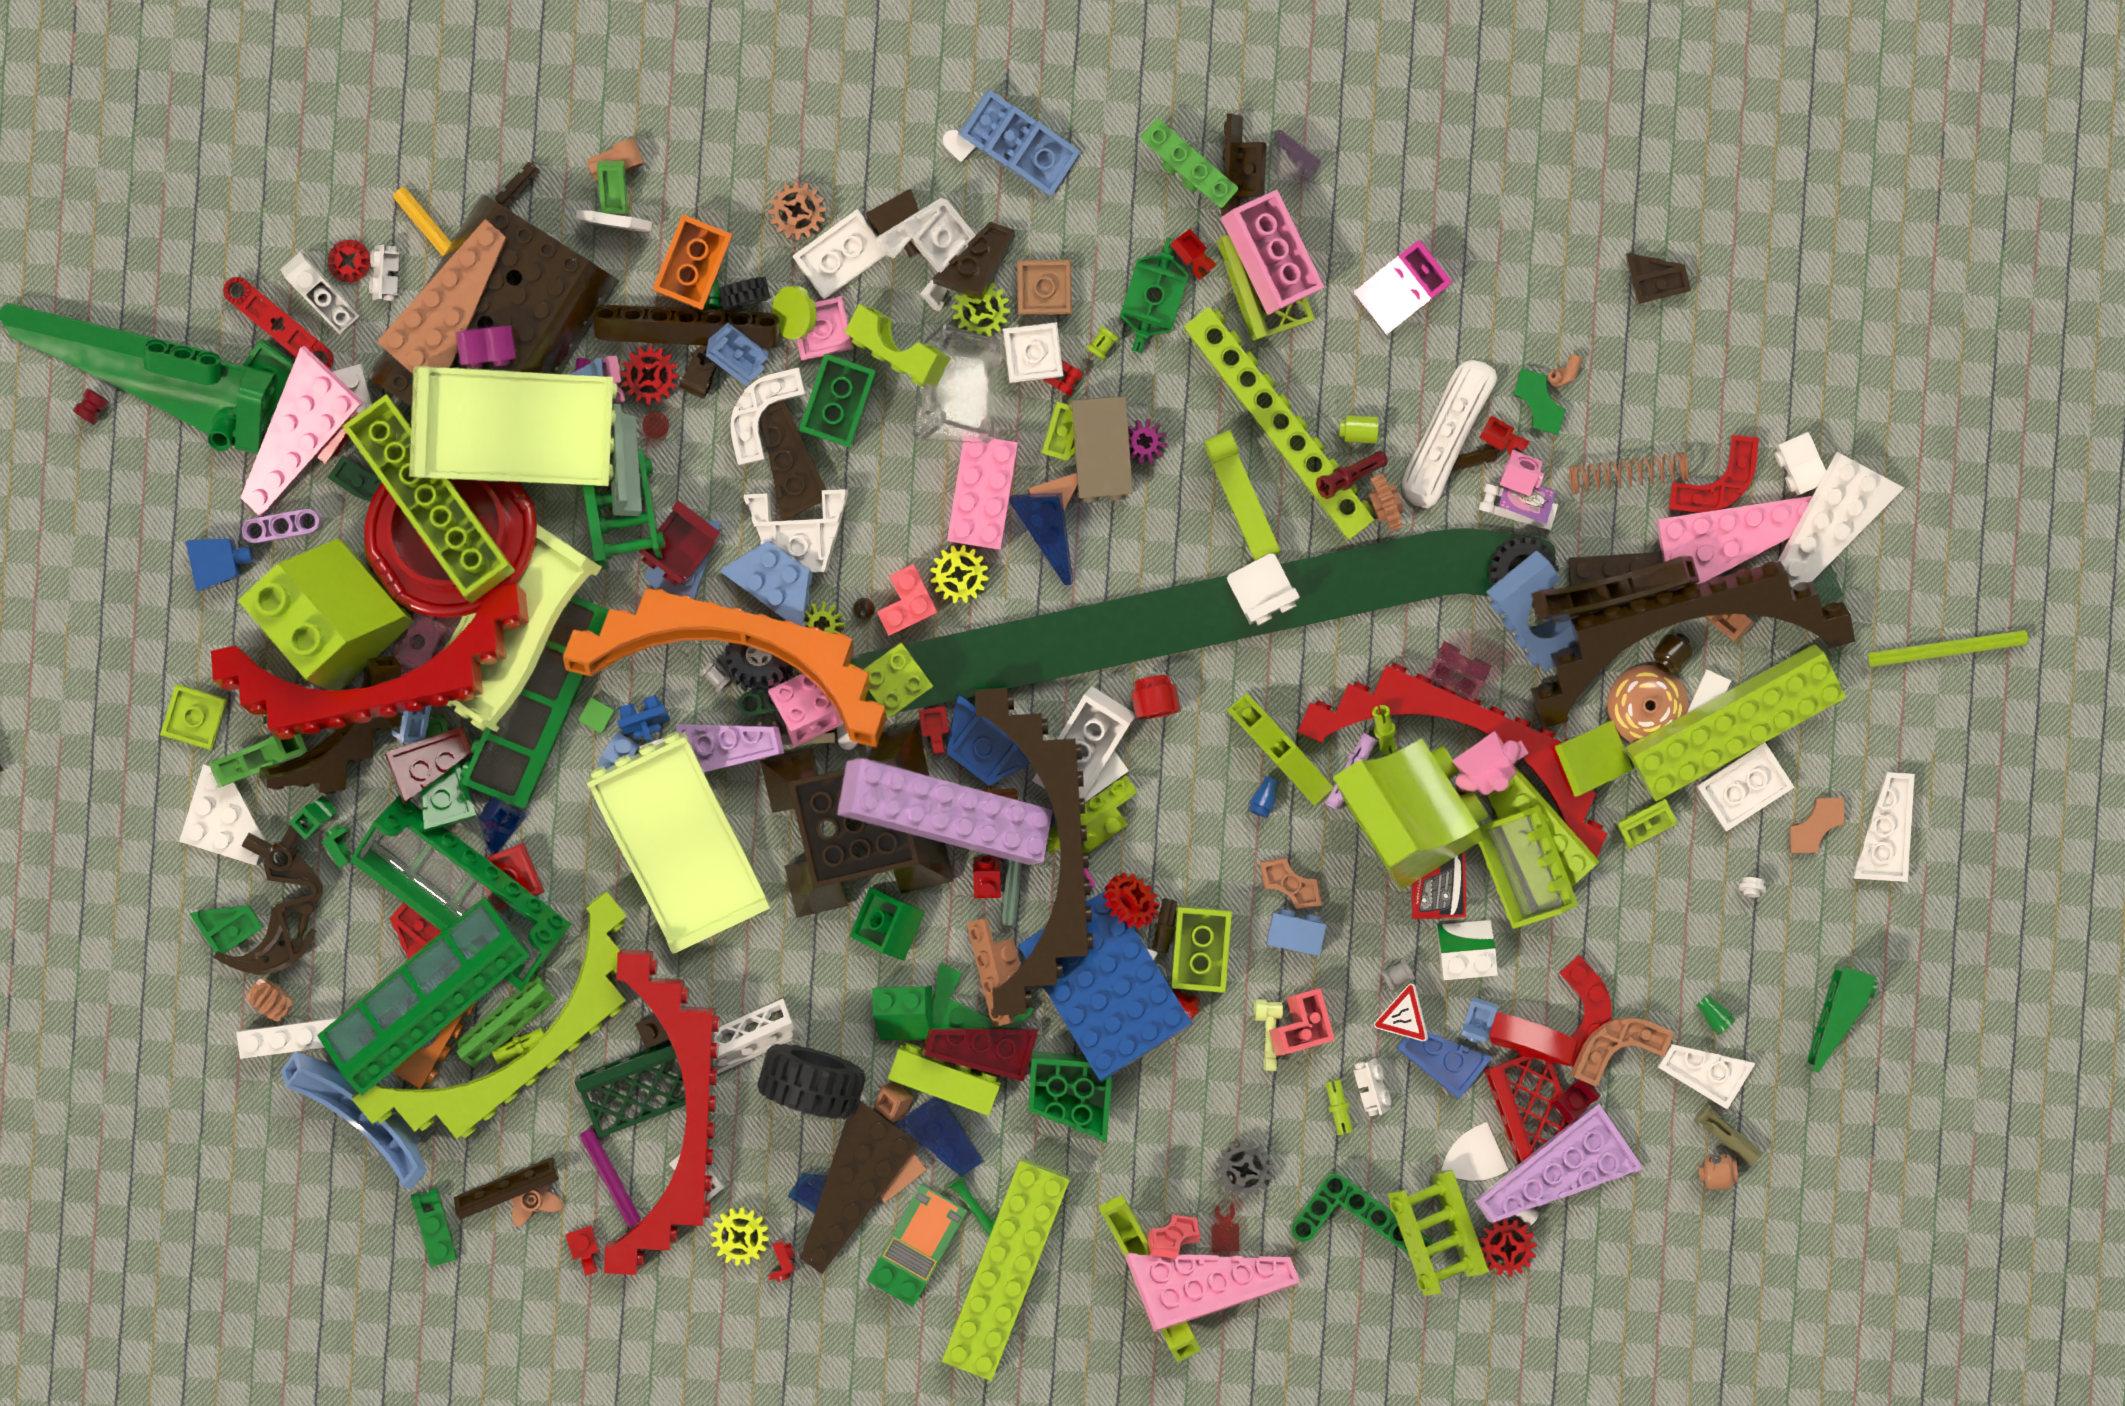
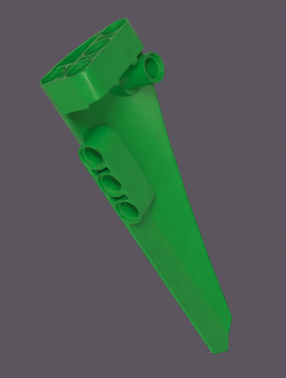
M6 303L0 308V320L11 338L106 381L208 435V444L214 450L226 451L230 446H235L237 450L258 455L271 422L276 393V373L222 361L217 353L19 305Z

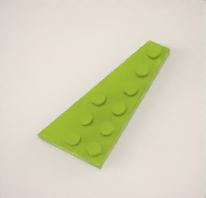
M1514 765L1516 774L1508 780L1507 788L1502 791L1493 790L1488 794L1491 804L1498 818L1538 804L1540 805L1573 888L1600 862ZM1527 816L1503 824L1502 827L1540 909L1552 907L1560 899L1557 892L1550 893L1547 889V884L1552 879L1547 866L1543 868L1538 866L1537 859L1542 854L1537 841L1531 843L1527 838L1528 832L1532 831Z

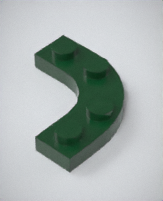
M345 456L340 458L327 477L354 496L370 502L382 482L377 475L367 472Z

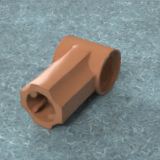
M635 138L621 141L612 146L613 149L586 159L595 181H598V161H625V172L645 164Z

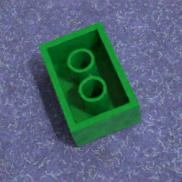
M825 353L799 431L852 449L877 376V371Z

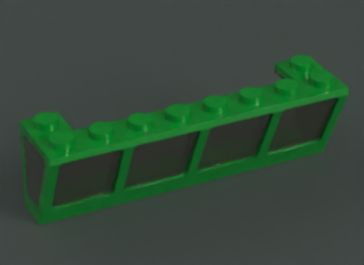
M575 594L572 596L553 626L541 656L526 685L511 707L497 722L498 731L495 732L486 728L481 738L476 737L471 748L474 755L471 761L465 762L460 776L464 777L461 784L520 808H528L586 676L565 669L563 655L573 630H587L599 636L609 609Z

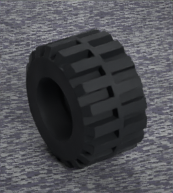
M1515 537L1514 539L1504 541V544L1496 548V552L1490 557L1491 562L1487 570L1490 575L1488 577L1489 582L1494 586L1508 574L1509 564L1515 557L1520 555L1530 556L1536 550L1551 563L1556 572L1559 571V566L1556 565L1555 560L1557 559L1551 553V549L1541 541L1528 537Z

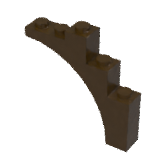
M1680 556L1653 566L1603 580L1531 593L1533 599L1532 609L1539 620L1551 619L1552 622H1566L1584 613L1602 611L1609 606L1631 603L1634 599L1656 596L1660 592L1674 591L1688 584H1696L1700 581L1693 557Z
M394 656L367 658L366 674L362 688H368L401 677L402 666ZM400 712L393 717L380 716L371 718V721L366 723L352 722L342 728H337L322 743L303 755L280 764L260 767L259 777L266 788L280 790L284 786L294 785L308 787L311 784H314L319 793L334 794L337 791L346 790V761L361 762L364 759L373 758L374 728L388 730L391 727L400 726Z

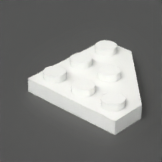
M204 764L179 842L257 866L260 856L243 848L241 845L249 832L265 841L266 839L256 824L245 798L241 795L235 782L218 788L210 766Z

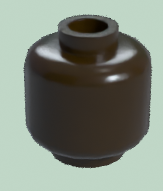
M1680 633L1664 635L1653 651L1656 667L1667 674L1681 672L1693 655V649L1689 645L1690 640Z

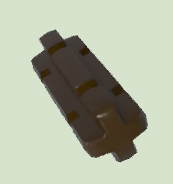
M528 162L522 168L524 171L522 173L518 172L504 187L506 188L504 192L501 190L495 196V200L500 205L507 208L513 202L511 199L513 197L517 198L531 183L529 180L531 178L534 180L540 173V170L532 162Z
M1488 447L1484 448L1481 452L1477 450L1459 455L1451 472L1458 471V468L1466 469L1478 466L1485 461L1486 463L1496 461L1497 453L1495 448Z

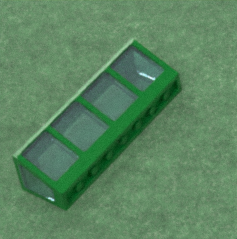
M484 896L317 1036L343 1077L363 1096L529 958L530 954L518 932Z

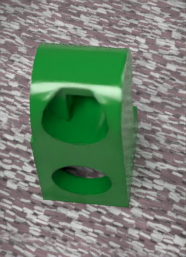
M321 796L315 802L305 805L289 824L307 840L322 829L338 813V810L325 796ZM300 820L305 821L311 829H305L301 825Z

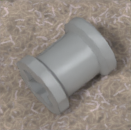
M714 658L699 673V676L701 678L705 677L716 687L715 691L719 693L732 680V677L730 678L729 674L717 663L718 660Z
M1404 958L1394 967L1388 970H1380L1391 992L1395 990L1397 985L1407 980H1415Z

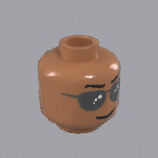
M1728 1154L1706 1156L1704 1165H1699L1700 1181H1705L1706 1187L1709 1190L1731 1189L1734 1182H1738L1737 1161H1733L1732 1157Z

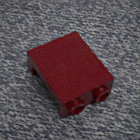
M677 500L671 508L673 511L658 529V532H663L666 548L661 549L663 558L657 559L653 548L640 550L639 553L644 556L641 561L654 570L658 566L663 570L665 574L662 577L676 586L677 583L685 586L724 534L681 501Z

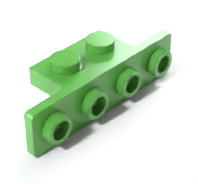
M1155 119L1142 134L1141 140L1160 156V160L1163 162L1160 166L1171 176L1175 173L1183 179L1181 184L1192 194L1195 191L1199 194L1203 193L1219 208H1223L1238 191V187L1160 119Z

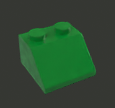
M870 887L849 936L882 954L904 961L925 911Z
M932 985L872 988L873 1017L880 1041L926 1040L929 1028H933Z

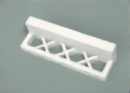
M784 999L719 1027V1032L714 1034V1042L719 1043L718 1058L713 1059V1069H717V1074L767 1052L774 1044H785L800 1037ZM782 1010L784 1017L776 1021L768 1020L772 1013ZM752 1022L759 1023L754 1031H744L748 1024ZM728 1033L734 1034L731 1041L725 1044L720 1043L723 1035Z

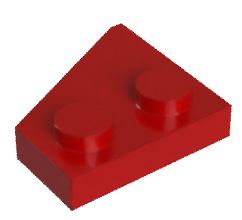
M404 902L390 918L408 959L442 932Z

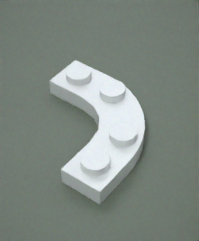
M799 368L764 376L748 386L739 398L731 417V436L739 466L765 460L759 434V422L763 412L770 405L779 401L806 395Z

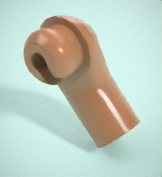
M1570 354L1566 367L1551 370L1548 374V380L1551 385L1561 387L1574 382L1583 358Z

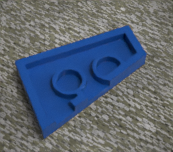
M1427 1032V1041L1404 1036L1396 1049L1457 1099L1462 1097L1493 1058Z

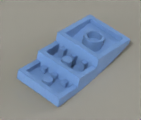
M989 89L985 91L958 132V135L1049 196L1053 195L1081 152L1039 121H1035Z

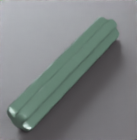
M1008 860L1001 921L1006 926H1015L1022 871V863Z

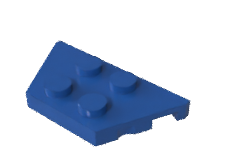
M961 695L956 697L945 751L948 755L987 785H991L1007 775H1012L1018 772L1019 769L1031 764L1021 749L1000 728L985 717H976V707Z

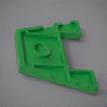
M940 962L933 1004V1028H1018L1033 1013L1034 1007L1027 1008L1026 1014L1013 1015V1023L994 1027L990 1017L950 998L962 972Z

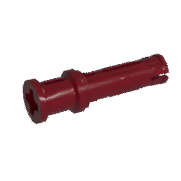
M1377 451L1347 468L1338 467L1333 470L1332 474L1328 476L1322 475L1317 478V490L1323 498L1330 499L1335 496L1336 492L1340 490L1346 491L1351 488L1354 481L1387 466L1388 459L1384 452Z

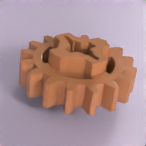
M794 181L793 188H789L787 184H784L785 191L781 193L776 190L777 200L770 199L769 201L774 206V209L768 210V214L775 216L770 223L771 225L779 224L776 232L780 234L786 231V239H790L792 234L796 236L797 241H801V234H805L810 239V231L812 229L816 232L820 231L817 223H825L826 221L820 216L821 213L827 212L825 207H820V204L825 200L823 197H815L818 193L816 188L811 192L808 191V183H805L802 188H799L797 181ZM792 194H797L796 198L789 202L784 200ZM808 197L815 205V212L809 210L806 205ZM798 205H801V209L807 215L798 214L797 218H794V214L789 208H797ZM779 211L787 214V225L782 222ZM805 221L811 222L808 226L797 229L800 223Z
M1383 473L1371 477L1370 480L1374 492L1369 493V498L1378 521L1385 520L1390 532L1403 528L1400 514L1404 513L1405 509L1395 484L1388 485Z

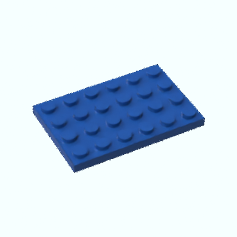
M1106 890L1086 902V906H1091L1092 922L1087 923V933H1093L1094 949L1088 950V956L1056 958L1057 962H1062L1063 978L1058 979L1057 985L1043 986L1101 1082L1193 1025L1133 926L1128 928L1126 921L1120 924L1117 915H1110L1113 910L1112 908L1105 907L1108 900L1103 898ZM1044 929L1018 945L1026 959L1038 943Z

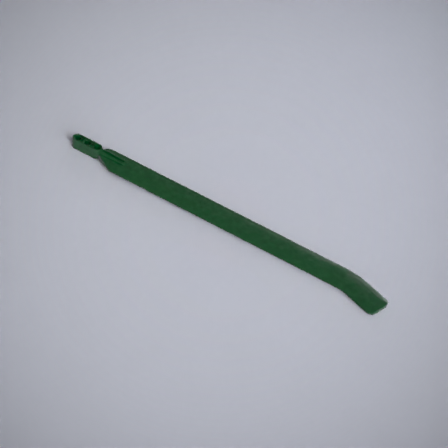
M1470 528L1431 531L1280 564L1292 589H1296L1300 598L1295 602L1296 607L1284 613L1281 610L1272 613V619L1261 625H1257L1256 622L1249 624L1227 581L1228 575L904 644L907 651L934 687L899 712L955 701L958 695H961L963 698L975 696V690L1011 689L1444 595L1471 594L1489 597L1487 591L1493 587L1492 583L1489 582L1488 577L1490 575L1489 571H1487L1488 565L1491 562L1490 557L1496 552V548L1499 545L1505 543L1504 541L1514 539L1515 537H1528L1539 540L1544 545H1547L1554 555L1556 550L1551 541L1531 536ZM1520 555L1515 557L1509 564L1508 573L1529 556ZM894 647L853 655L850 664L864 670ZM759 689L758 694H753L752 691L746 692L738 700L739 710L747 716L778 711L776 706L771 703L769 693L764 694L763 689ZM868 690L867 696H866V698H865V702H867V701H875V702H877L876 699L873 697V695H872V694L870 693V691ZM749 696L755 697L758 701V707L753 712L747 711L744 707V700Z

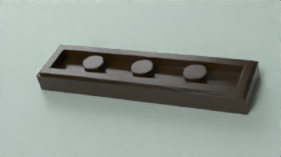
M550 1157L455 1196V1211L459 1220L559 1180L557 1164L554 1158Z

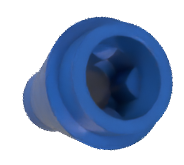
M1265 776L1263 782L1249 800L1250 806L1248 810L1255 815L1268 818L1269 814L1273 813L1280 782Z

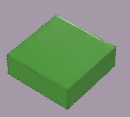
M591 697L578 721L602 734L615 710Z

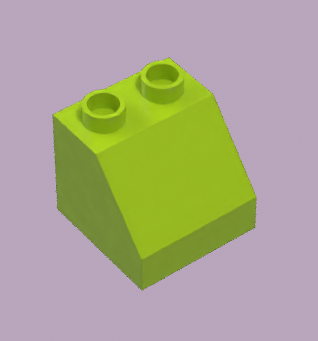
M339 538L277 563L237 600L306 680L324 689L340 691L367 666V658H376L415 622L403 606L391 598L381 581L354 550Z

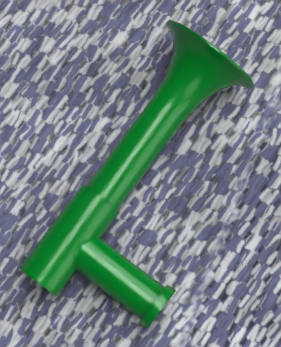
M965 1171L946 1184L944 1189L950 1188L959 1194L977 1218L983 1230L990 1236L996 1218L991 1220L968 1190L965 1183Z

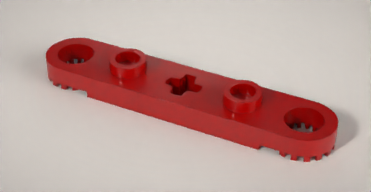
M233 277L226 281L223 287L224 297L295 357H297L300 348L303 346L308 348L314 355L319 351H323L328 357L324 365L329 370L334 364L333 352L247 280L241 277ZM235 283H241L244 287V293L239 298H233L230 293V288ZM283 318L284 330L277 329L274 331L275 325L272 323L273 320H281Z

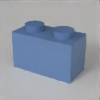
M1279 908V913L1272 912L1266 944L1320 956L1327 924L1321 922L1322 917L1306 914L1305 918L1295 917V911Z

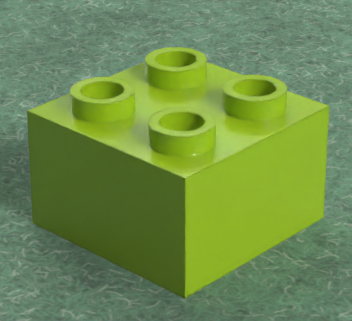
M902 642L864 669L865 672H869L870 693L881 706H885V712L889 718L934 687Z

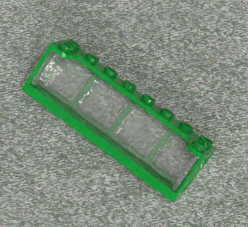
M401 795L373 822L350 859L351 863L441 931L485 896L518 932L530 954L529 958L504 978L520 991L534 977L572 925L445 827L423 832L422 810L411 801L404 804ZM481 934L467 945L465 949L471 954L476 955L489 944V941Z

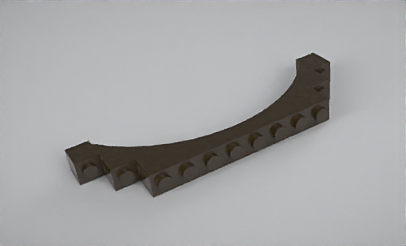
M1781 561L1767 562L1753 569H1742L1735 574L1724 577H1713L1710 581L1699 584H1688L1674 591H1663L1649 598L1634 599L1631 603L1609 606L1605 610L1595 613H1584L1577 618L1571 619L1576 647L1563 648L1551 654L1556 682H1546L1538 687L1531 688L1536 716L1542 729L1568 722L1567 714L1577 697L1606 664L1639 640L1661 629L1687 620L1725 614H1748L1776 618L1814 633L1822 638L1830 649L1855 642L1851 615L1843 602L1829 603L1825 607H1821L1819 593L1812 581L1800 582L1790 587L1788 573Z
M1008 688L975 690L976 717H985L1000 728L1031 762L1042 780L1051 801L1060 841V876L1057 894L1043 934L1020 968L1001 987L992 988L994 1016L1026 1014L1027 1008L1032 1007L1031 991H1026V987L1057 985L1058 979L1063 978L1062 962H1057L1056 958L1088 956V950L1094 949L1093 933H1087V923L1092 922L1091 906H1086L1085 895H1090V880L1084 879V868H1089L1088 852L1082 851V841H1087L1086 825H1081L1080 814H1086L1085 798H1079V787H1084L1083 771H1078L1077 760H1082V744H1076V738L1043 740V735H1048V719H1042V713L1010 715L1009 710H1014V694H1008Z

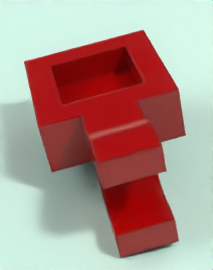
M1191 229L1184 232L1170 244L1187 265L1191 262L1194 264L1193 272L1199 280L1208 274L1207 271L1209 272L1217 266L1211 258L1205 255L1206 246Z
M1492 415L1479 438L1501 451L1507 447L1509 456L1512 450L1522 453V450L1525 451L1530 442L1526 438L1513 434L1515 428Z
M940 706L918 710L922 736H931L933 754H944L945 747L942 734L950 732L946 707Z
M589 1226L565 1234L573 1260L578 1258L582 1260L585 1276L598 1272L593 1253L599 1252L600 1249L593 1227Z

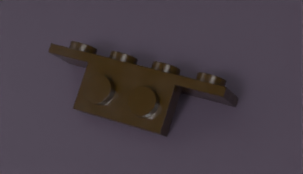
M1232 113L1227 114V121L1224 123V134L1226 136V147L1223 150L1224 176L1238 187V191L1220 209L1222 216L1240 207V198L1262 197L1265 194L1267 143L1242 142L1243 117Z

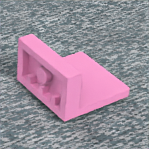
M804 674L768 690L773 703L787 726L789 740L793 747L842 725V720L836 708L823 691Z

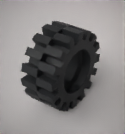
M766 277L741 280L740 282H734L719 288L724 310L742 308L771 299Z

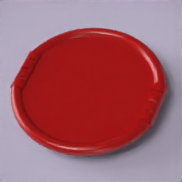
M449 478L515 570L514 573L492 589L518 583L527 570L535 549L537 521L535 504L520 482ZM381 482L371 499L365 518V558L391 598L412 611L432 617L452 618L477 613L490 590L473 603H470L460 592Z

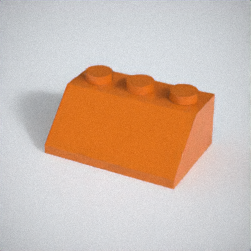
M682 214L652 290L678 302L703 310L733 234Z

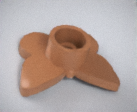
M550 1183L510 1199L515 1204L512 1208L515 1226L523 1225L532 1216L533 1212H538L539 1210L556 1212L563 1209V1203L554 1192H549Z

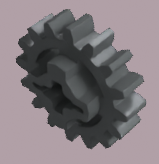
M1240 1139L1239 1146L1237 1147L1230 1142L1231 1150L1222 1149L1221 1153L1224 1158H1216V1163L1221 1165V1168L1215 1169V1174H1222L1218 1183H1226L1224 1191L1227 1193L1233 1189L1234 1197L1236 1198L1240 1192L1244 1193L1246 1199L1249 1198V1192L1251 1191L1258 1196L1259 1187L1267 1189V1185L1264 1182L1265 1179L1272 1180V1175L1267 1173V1170L1273 1169V1164H1266V1161L1271 1158L1270 1154L1262 1155L1264 1147L1261 1145L1257 1149L1254 1148L1253 1140L1246 1146L1243 1139ZM1244 1151L1243 1156L1236 1160L1230 1159L1234 1154ZM1254 1154L1260 1159L1262 1169L1254 1165ZM1244 1162L1248 1163V1167L1252 1171L1240 1175V1170L1236 1166H1243ZM1226 1169L1235 1174V1183H1232L1228 1178ZM1252 1178L1258 1179L1254 1184L1245 1186V1183Z

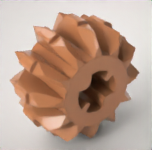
M263 978L258 979L250 987L246 995L250 1005L261 1012L262 1015L274 1021H280L287 1016L294 1004L293 999L285 990Z

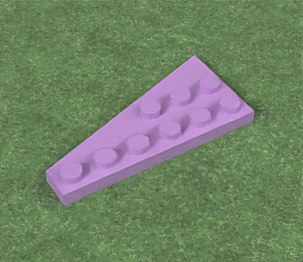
M1594 1104L1474 1201L1489 1222H1496L1530 1208L1547 1204V1202L1561 1199L1598 1186V1184L1618 1179L1629 1173L1643 1170L1644 1168L1601 1105Z

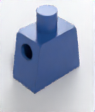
M234 539L186 541L196 591H206L241 577L240 565L254 561L251 547L236 549Z

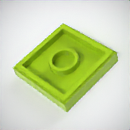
M175 684L160 735L212 751L228 699Z

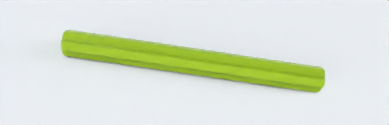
M2022 630L1868 653L1869 666L1875 667L2027 645L2029 638L2027 631Z

